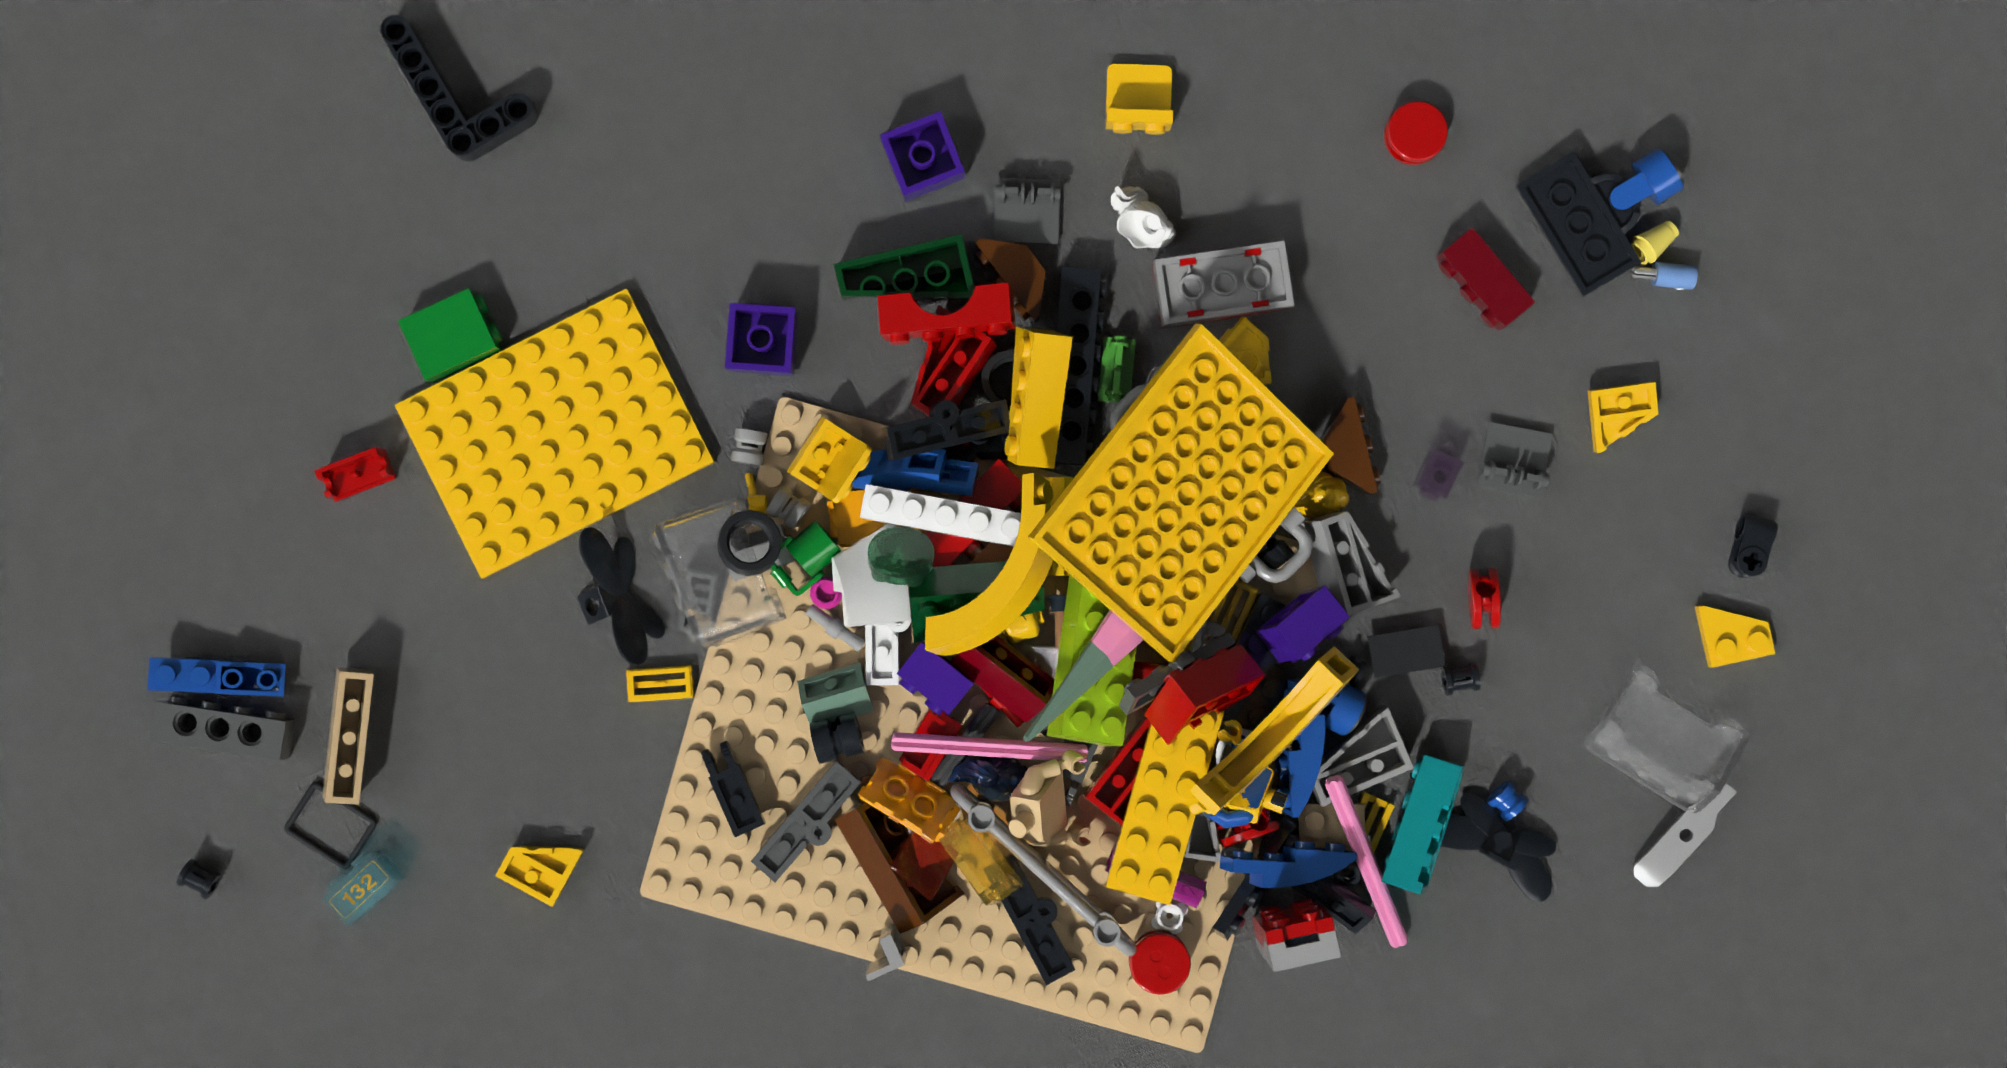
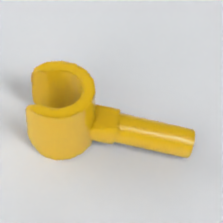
M747 473L745 474V479L748 487L747 500L749 510L766 514L767 495H757L753 474Z

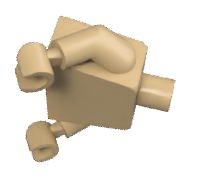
M1067 750L1061 756L1060 761L1053 759L1038 765H1032L1027 769L1024 777L1010 797L1012 820L1008 828L1012 835L1016 838L1026 839V842L1031 845L1041 847L1066 844L1067 840H1071L1080 846L1090 844V840L1080 837L1082 832L1090 831L1088 827L1080 823H1073L1067 831L1064 829L1067 826L1063 770L1067 769L1074 775L1081 774L1085 770V766L1078 762V760L1083 759V756L1074 750Z

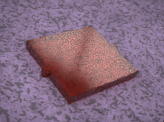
M911 831L890 868L907 881L908 887L913 886L928 900H932L960 852L944 839L941 842L934 841L929 843L921 838L920 835Z

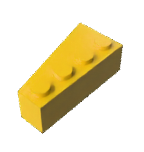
M1016 326L1012 394L1009 411V436H1007L1005 441L1007 460L1015 465L1051 469L1055 467L1073 339L1071 336L1054 330Z

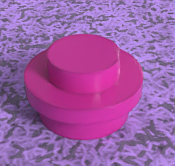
M824 576L820 578L810 589L811 600L819 608L831 609L842 600V593L833 590V577Z

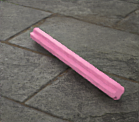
M898 732L893 733L891 747L894 751L1035 760L1056 759L1060 761L1065 751L1074 750L1083 756V759L1078 760V762H1086L1088 758V746L1085 744L1027 742L1024 740Z
M1341 775L1329 777L1326 779V789L1352 852L1357 853V865L1377 910L1388 941L1393 948L1404 946L1407 944V934L1386 883L1381 882L1383 878L1382 872L1345 781Z

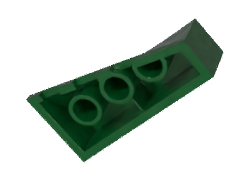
M962 234L833 264L843 301L858 297H877L879 295L909 292L914 298H971L974 292Z

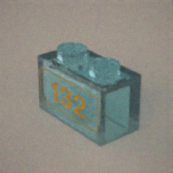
M380 849L370 854L365 851L351 863L354 869L346 876L341 873L327 885L330 891L322 897L348 927L359 922L406 878Z

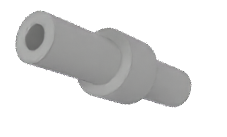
M814 604L806 612L805 615L826 629L825 633L835 640L838 637L858 652L864 646L865 640L846 628L844 621L837 616L832 618Z

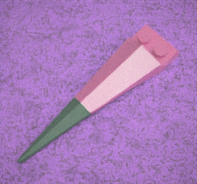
M1109 610L1061 685L1025 733L1024 741H1031L1143 641L1136 632L1111 610Z

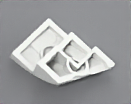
M883 524V527L871 535L863 537L849 549L843 550L831 558L833 590L842 593L844 626L854 627L911 620L905 565L898 533L894 524Z

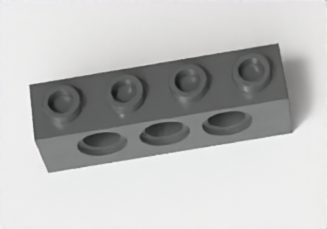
M169 695V700L156 702L150 741L278 761L288 759L291 756L296 719L285 718L286 712L266 710L265 715L253 713L254 707L234 705L233 710L221 708V702L201 700V705L189 703V697ZM189 714H193L197 720V726L194 730L190 729L187 724ZM222 718L229 724L227 735H224L219 729V723ZM254 723L259 725L262 731L259 740H256L251 734V728Z

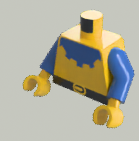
M1236 720L1225 722V725L1230 729V734L1226 730L1218 731L1219 740L1222 742H1232L1231 746H1226L1221 761L1246 738L1242 735L1241 724ZM1269 765L1243 792L1217 814L1213 815L1200 803L1190 805V811L1193 814L1204 812L1207 818L1223 828H1231L1249 823H1257L1263 807L1282 814L1288 795L1271 789L1274 771Z

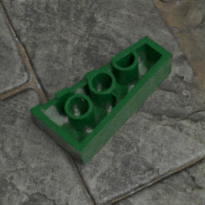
M1007 561L908 569L914 643L925 640L926 617L955 611L977 598L996 579ZM1042 584L1034 599L1020 616L1044 610V584Z

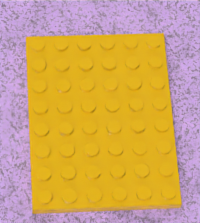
M627 288L395 404L481 579H485L715 463Z
M1195 323L1029 534L1028 538L1167 661L1174 663L1334 453L1202 324Z

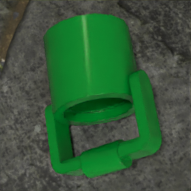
M815 520L795 538L791 534L784 538L780 548L782 550L786 546L811 578L797 588L792 583L793 579L781 565L776 563L772 565L770 574L782 588L787 587L792 594L800 596L824 576L825 573L822 569L832 562L831 558L842 550L820 523Z

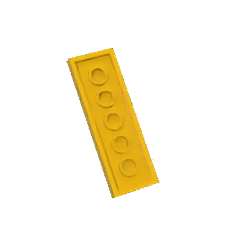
M1214 710L1200 718L1202 725L1194 730L1190 725L1184 727L1178 734L1177 740L1170 745H1167L1153 725L1150 724L1105 887L1171 905L1196 815L1190 811V805L1199 803L1189 791L1208 773L1224 711L1218 714Z

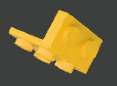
M1109 65L1107 69L1105 129H1113L1114 133L1120 134L1132 133V130H1143L1146 134L1160 135L1164 134L1165 131H1170L1173 124V110H1171L1172 69L1167 65Z
M821 417L787 472L834 503H838L841 499L848 496L852 490L854 478L859 471L864 470L868 465L872 447L850 435L826 418Z

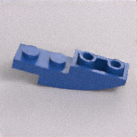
M883 449L870 453L871 458L864 470L858 472L852 482V488L865 489L867 484L910 492L911 488L973 497L979 474V463L947 459L946 450L942 449L889 461L887 451Z
M150 657L147 690L284 697L286 664L204 658Z
M1301 679L1287 680L1288 689L1284 691V698ZM1320 713L1291 745L1275 759L1276 772L1281 778V789H1278V791L1288 795L1283 812L1291 817L1300 816L1317 780L1325 740V714Z
M1296 840L1295 846H1283L1282 853L1264 852L1263 858L1253 857V852L1233 850L1232 856H1220V869L1234 873H1250L1249 884L1262 888L1290 887L1314 882L1344 869L1357 860V853L1345 850L1346 844L1326 842L1325 848H1315V842Z

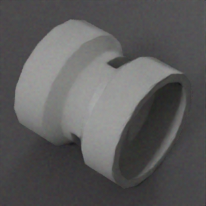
M735 428L734 439L737 443L736 448L732 450L730 461L763 466L764 455L762 454V446L766 444L768 433ZM742 443L757 445V448L742 446Z
M783 485L771 500L766 513L774 518L780 517L784 520V524L794 530L805 516L811 503L804 498H796L793 496L792 490Z

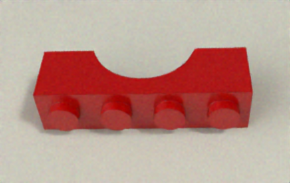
M1009 282L975 286L968 303L957 312L948 315H934L924 311L910 292L877 296L880 335L886 341H890L892 345L910 343L909 339L922 338V341L935 342L942 340L944 335H955V338L966 339L974 337L975 332L985 331L988 332V335H1004L1008 333L1007 329H1016L1014 294Z

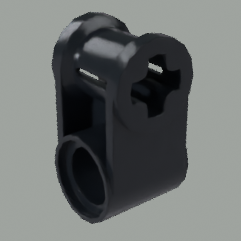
M1743 513L1740 516L1728 559V566L1733 575L1746 578L1760 575L1765 571L1778 531L1777 522ZM1744 557H1748L1747 560L1752 563L1751 568H1748V564L1743 562Z

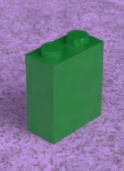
M467 288L398 320L424 380L434 383L503 350L500 344L504 340L502 333L496 323L491 324L486 313L490 311V308L482 293L477 294L476 291Z

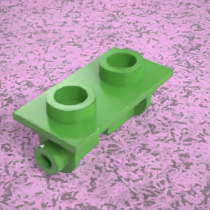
M1125 336L1104 337L1098 401L1118 403L1132 389L1135 339H1127Z

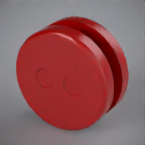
M1412 101L1400 106L1388 119L1384 129V142L1388 152L1397 161L1407 165H1420L1430 161L1444 147L1448 136V126L1444 115L1437 107L1424 101Z
M1487 568L1486 576L1481 577L1478 569H1469L1468 609L1472 629H1481L1482 613H1488L1490 629L1500 627L1501 594L1499 575L1496 568Z
M1263 807L1257 823L1232 827L1234 835L1221 839V846L1227 848L1278 830L1280 828L1278 821L1270 822V816L1267 814L1272 810ZM1215 823L1216 830L1223 829L1222 826Z
M1152 930L1142 934L1135 941L1137 952L1135 955L1129 956V967L1135 982L1143 990L1152 994L1163 995L1176 991L1185 983L1190 973L1191 960L1185 944L1178 936L1165 930Z

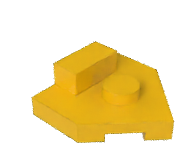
M1241 317L1232 329L1225 331L1219 341L1263 384H1272L1268 351H1270L1269 338L1246 317Z

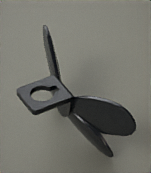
M592 527L586 528L579 536V550L587 569L599 586L578 595L577 599L588 625L612 615L613 636L619 653L628 663L640 665L645 662L648 655L646 634L655 639L662 638L665 634V626L652 608L628 593L635 567L633 544L627 537H620L612 549L600 531ZM590 598L599 601L601 607L598 608L597 614H594L589 608Z
M1473 793L1463 794L1460 798V804L1466 816L1450 815L1441 847L1455 850H1479V853L1506 867L1516 885L1528 898L1537 902L1545 901L1551 893L1552 884L1546 869L1538 857L1553 855L1556 851L1555 841L1548 835L1536 831L1520 830L1507 832L1502 821L1487 802Z

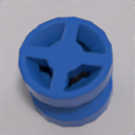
M1507 780L1498 786L1486 800L1491 807H1496L1500 811V817L1504 821L1515 817L1529 801L1524 794H1519L1515 790V784L1511 780Z

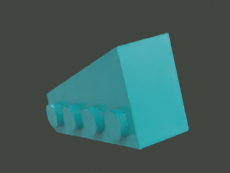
M1424 755L1423 760L1417 759L1412 773V778L1416 780L1412 791L1408 790L1402 805L1405 813L1402 822L1398 821L1392 838L1395 842L1391 853L1387 854L1381 882L1419 895L1427 892L1463 777L1464 766L1429 755Z

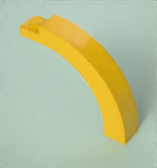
M1036 473L1022 474L1021 521L1016 542L1009 559L996 579L977 598L955 611L926 617V651L943 657L974 649L1003 632L1025 611L1045 581L1053 562L1049 555L1028 538L1029 534L1051 508L1050 502L1053 498V491L1049 480Z
M1334 646L1313 665L1277 707L1230 754L1201 778L1189 792L1213 815L1217 814L1243 792L1306 729L1359 669Z

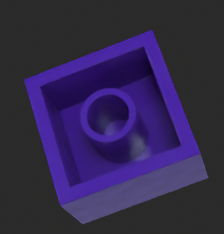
M941 111L880 134L882 145L905 202L965 179V171Z
M729 303L725 369L729 372L794 376L798 310L795 307Z
M1324 585L1300 593L1255 632L1279 663L1286 661L1294 663L1299 659L1306 661L1319 651L1317 645L1325 638L1331 640L1344 629L1341 624L1350 617Z
M925 641L920 643L896 673L901 677L898 683L913 695L916 691L923 694L927 698L925 705L938 715H941L943 711L949 715L974 684L971 679L951 665L950 660L945 656L942 657L926 651Z

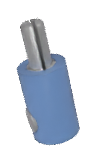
M1655 262L1653 268L1635 266L1632 269L1633 278L1651 279L1653 286L1675 288L1677 290H1693L1698 276L1697 266Z

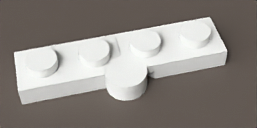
M911 620L865 625L866 685H899V675L896 674L899 671V632L908 629Z

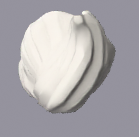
M1138 186L1115 187V191L1111 195V206L1113 210L1118 211V214H1120L1117 220L1118 232L1126 237L1135 248H1162L1168 246L1176 236V231L1173 228L1174 225L1170 220H1167L1166 215L1159 206L1148 201V194L1145 190Z

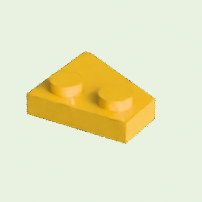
M1647 381L1587 390L1593 452L1601 453L1605 451L1608 445L1620 437H1626L1638 425L1648 422L1659 414L1656 382Z
M1694 606L1708 667L1713 668L1776 654L1769 622L1707 606Z
M512 846L495 876L553 907L585 850L577 847Z

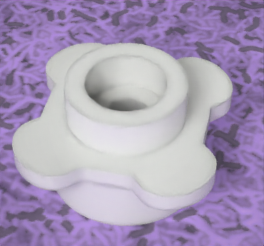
M1156 902L1157 911L1156 915L1151 919L1152 926L1155 929L1163 928L1171 931L1172 934L1180 933L1183 929V916L1188 912L1187 906L1182 902L1177 904L1171 902V905ZM1167 913H1172V918L1168 919L1166 917Z

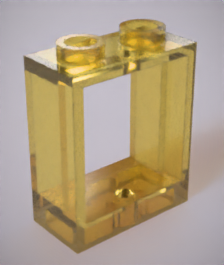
M958 818L943 829L946 835L940 838L939 841L986 906L1000 903L1024 884L987 832L974 831L966 818L963 820Z

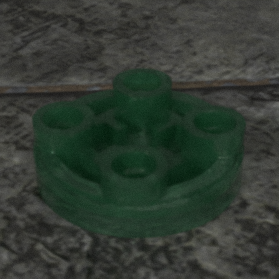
M897 526L882 530L872 538L868 546L867 561L871 569V576L878 582L908 585L910 587L920 586L934 565V547L931 540L924 533L910 527Z

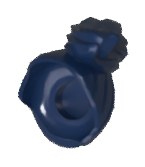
M980 756L978 759L969 758L956 766L949 777V782H969L975 791L984 798L1002 802L1010 800L1011 793L1020 783L1028 768L1021 765L1016 758Z

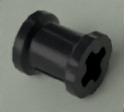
M1470 662L1468 666L1449 669L1448 666L1441 667L1442 685L1447 696L1452 695L1453 691L1466 689L1480 690V675L1475 662ZM1466 677V679L1455 680L1456 678Z
M192 858L182 868L176 884L180 887L184 885L201 893V898L207 900L217 889L222 879V874L206 870L198 865L197 860Z

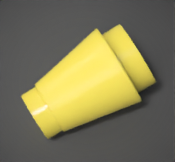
M1665 221L1634 236L1630 244L1639 257L1640 264L1654 263L1674 239L1678 237L1679 231L1674 223Z

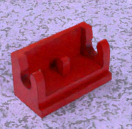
M378 447L314 470L317 479L323 481L327 490L323 491L324 495L329 499H333L334 502L397 479L386 449Z
M929 709L915 734L957 736L963 726V722L950 714H946L944 711L941 715H938ZM904 751L898 761L907 769L929 781L945 754Z

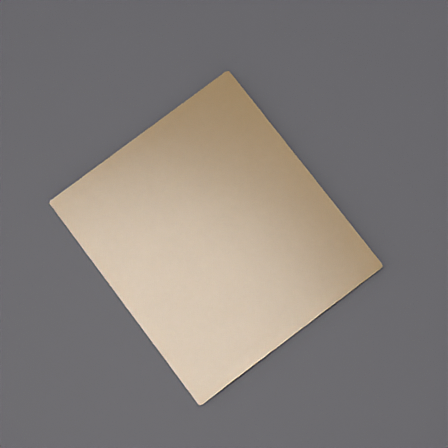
M780 398L764 450L763 466L760 465L755 482L757 495H767L768 507L775 494L784 485L792 490L793 496L798 499L804 498L811 505L794 530L784 524V520L780 517L774 518L768 513L766 515L773 519L776 525L783 524L787 536L791 534L793 538L815 520L830 535L827 501L831 500L788 473V468L821 417L826 418L850 435L872 447V451L886 449L881 428L888 427L887 425L791 398ZM976 455L975 463H979L978 478L997 460H981ZM1001 460L1021 481L1022 474L1036 473L1043 478L1069 477L1037 467L1020 466L1008 460ZM852 488L851 491L865 490V489ZM1010 507L1006 509L1007 511L1014 512ZM753 524L743 525L740 536L762 530V528ZM1276 535L1275 538L1277 540H1284L1294 553L1298 551L1299 542L1297 540ZM922 536L899 539L905 565L908 592V569L921 567L906 552ZM834 537V541L838 544V537ZM978 540L984 547L991 543ZM850 547L841 548V550H847ZM964 553L954 561L956 565H964L971 562ZM1310 556L1285 581L1277 583L1268 582L1264 579L1261 580L1256 574L1246 583L1259 589L1256 597L1258 594L1263 593L1284 605L1290 603L1303 591L1318 587ZM796 559L793 563L781 566L793 579L792 583L797 588L811 578ZM832 562L822 569L825 573L824 576L833 577ZM772 570L737 581H733L729 574L641 884L640 894L645 898L874 962L886 956L879 942V937L882 929L894 924L834 820L854 806L864 802L859 799L858 795L862 788L861 783L828 821L832 827V836L829 841L820 846L809 843L776 883L756 867L751 860L837 760L859 779L862 776L875 773L877 770L875 765L880 757L882 759L885 757L898 765L900 762L898 760L904 751L892 750V735L895 732L915 734L930 709L925 705L927 698L919 691H916L913 695L900 684L866 685L874 710L857 716L865 753L849 757L841 753L837 760L819 764L812 743L809 721L801 705L797 681L860 662L866 682L865 644L858 652L838 637L835 640L825 633L826 629L805 615L810 606L814 604L810 597L811 587L800 596H796L787 587L782 588L770 574ZM1046 576L1043 582L1044 610L1041 611L1044 623L1039 624L1040 631L1037 637L1016 644L1009 643L1006 638L1003 639L1054 680L1055 612H1051V599H1048V595H1067L1069 576ZM1233 585L1230 589L1216 623L1221 625L1237 586ZM1243 590L1225 634L1228 632L1231 634L1249 594L1248 591ZM842 600L831 609L820 608L832 618L837 616L844 621ZM912 620L908 629L899 632V670L922 642L914 643ZM865 625L846 627L865 640ZM1144 641L1137 645L1135 662L1170 663ZM948 655L945 657L951 661L954 655ZM975 682L950 713L951 716L963 722V726L957 736L963 734L984 704L990 703L989 700L991 698ZM1152 702L1127 715L1124 741L1142 717H1146L1144 713ZM999 709V716L982 738L1023 740L1032 722L1029 720L1017 728ZM1222 721L1219 731L1226 730L1228 732L1230 729ZM1040 732L1031 741L1063 743L1064 739L1046 737ZM1218 737L1208 772L1216 766V746L1219 742ZM726 740L732 748L737 764L740 763L766 821V824L737 837H734L708 777L710 775L701 754L702 751L709 749L715 758L718 771L721 772L728 769V764L720 750V743ZM1098 745L1082 784L1079 783L1070 807L1066 806L1067 826L1064 828L1067 831L1073 823H1080L1088 827L1090 831L1082 832L1080 837L1090 840V844L1080 846L1071 840H1067L1066 844L1048 847L1029 845L1097 907L1108 910L1119 927L1135 942L1146 932L1165 929H1155L1151 924V919L1156 915L1157 911L1156 901L1105 887L1108 872L1104 869L1111 850L1117 844L1122 826L1085 798L1084 792L1120 746ZM968 755L965 760L969 758L978 759L980 756ZM1016 758L1021 765L1027 768L1050 761ZM1274 760L1270 764V768L1274 771L1271 789L1276 790L1279 776L1276 772ZM1063 776L1064 792H1066L1072 780ZM966 781L948 782L942 788L946 790L944 794L948 793L951 795L950 792L953 785H963L979 800L988 801L994 813L1009 826L1012 820L1010 800L996 802L986 799L975 791L971 783ZM961 807L972 849L933 864L939 863L947 872L945 875L946 879L953 887L958 885L965 894L923 925L901 934L899 933L908 954L905 965L897 969L1195 1053L1201 1052L1204 1049L1235 937L1232 934L1227 941L1216 934L1213 926L1248 873H1229L1226 870L1220 869V862L1183 858L1180 871L1205 880L1207 884L1197 909L1185 904L1188 912L1183 916V929L1180 933L1175 934L1183 941L1189 952L1191 960L1189 976L1185 983L1176 991L1157 995L1143 990L1135 982L1129 967V956L1123 954L1114 945L1106 947L1097 943L1093 934V926L1016 857L1037 898L1048 897L1055 902L1057 916L1051 924L1075 967L1073 972L1046 986L984 870V867L1009 855L1011 852L988 831H974L968 823V813ZM905 827V832L909 835L908 828ZM1232 827L1223 828L1216 832L1220 852L1223 849L1220 840L1234 835ZM1263 835L1233 846L1244 851L1253 852V857H1257ZM1174 899L1171 901L1172 903H1179V901ZM1167 913L1166 917L1168 919L1172 918V913Z

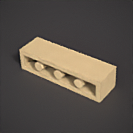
M337 667L322 794L325 803L359 805L374 677L370 669Z

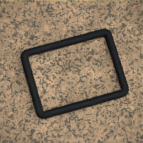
M313 782L286 822L284 830L288 835L338 867L348 869L376 828L377 820L354 804H341L370 823L347 861H341L291 829L315 789L323 792L324 785L319 782Z

